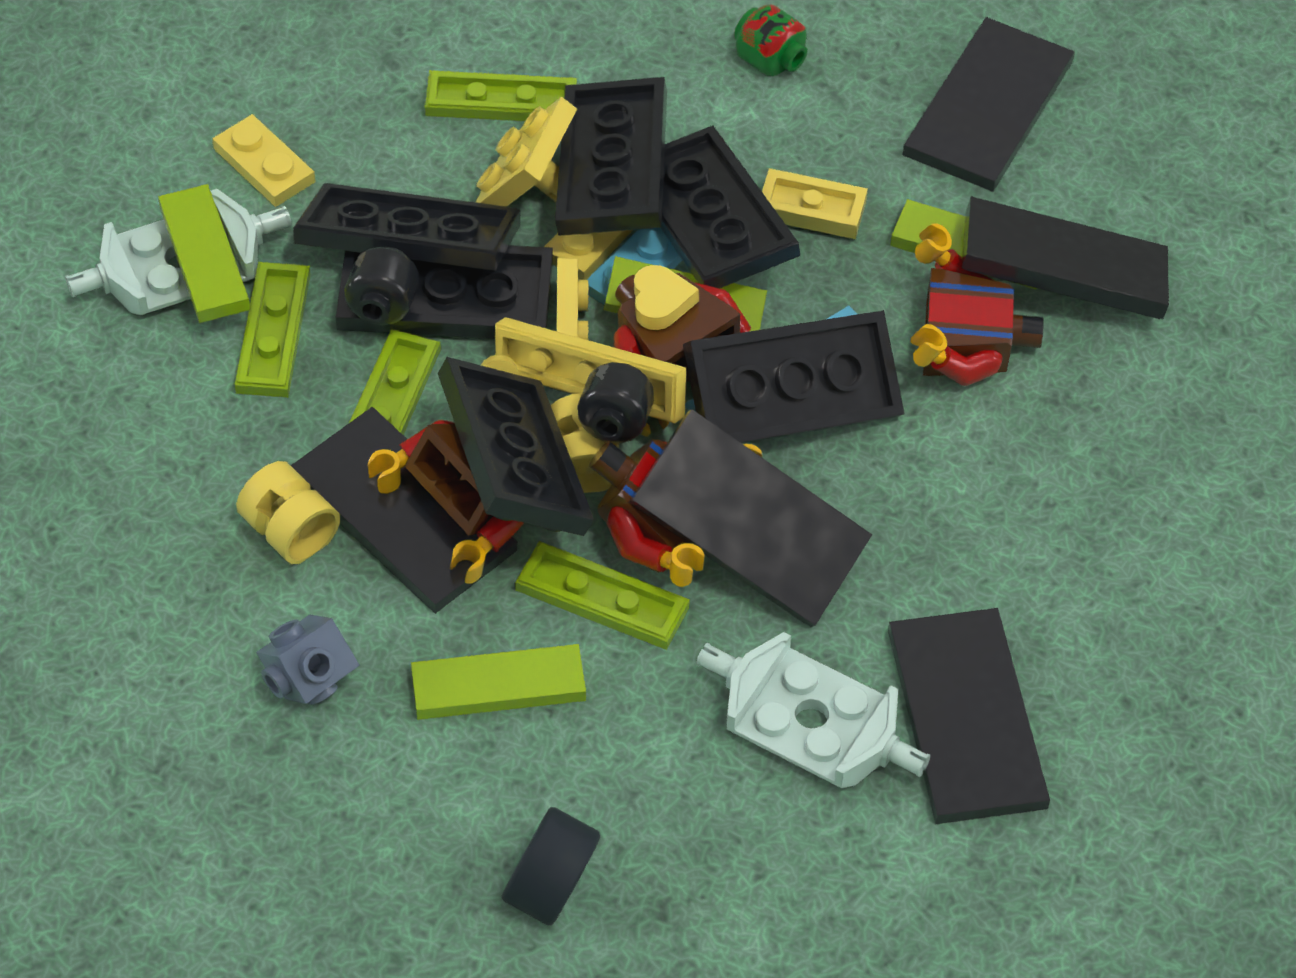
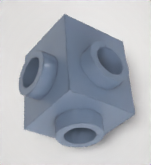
M310 614L301 621L297 619L291 620L276 628L269 635L271 642L256 652L265 667L261 671L262 678L275 696L280 699L284 697L286 700L304 704L308 703L310 705L319 703L331 696L338 688L336 682L359 666L358 661L333 619Z

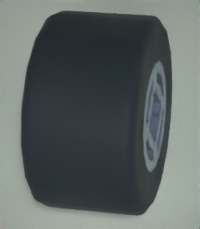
M556 807L549 808L502 893V900L546 925L554 924L599 842L600 832Z

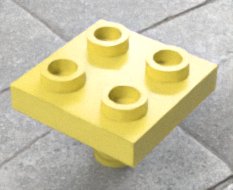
M560 97L545 110L540 106L537 107L528 116L521 129L510 128L496 147L495 151L500 154L497 162L492 163L485 170L477 183V187L481 192L476 203L507 207L533 186L556 202L559 166L551 161L577 108L563 97Z

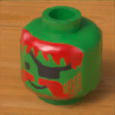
M764 5L760 8L756 7L748 10L741 17L735 28L734 39L736 40L737 55L766 76H777L785 70L794 72L803 64L807 56L808 49L805 47L807 40L806 28L798 20L775 5Z

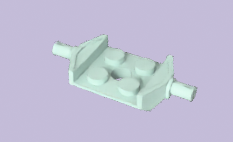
M211 190L242 281L254 279L257 271L258 245L263 244L262 235L292 227L290 215L285 206L257 216L255 214L249 215L245 208L220 190ZM164 219L119 234L116 233L112 222L104 224L99 257L100 263L96 264V268L65 276L72 297L103 287L106 294L112 293L130 313L138 315L191 299L181 269L167 264L176 254Z
M785 632L746 653L743 658H735L711 646L709 643H706L704 650L700 651L697 665L703 666L726 678V687L730 689L727 730L840 788L857 785L877 767L882 766L885 768L889 761L916 774L918 777H921L923 770L925 771L931 755L900 741V737L895 735L898 701L897 688L890 686L884 695L790 648L791 635ZM814 709L823 713L827 718V722L821 727L807 728L797 721L796 716L803 710Z

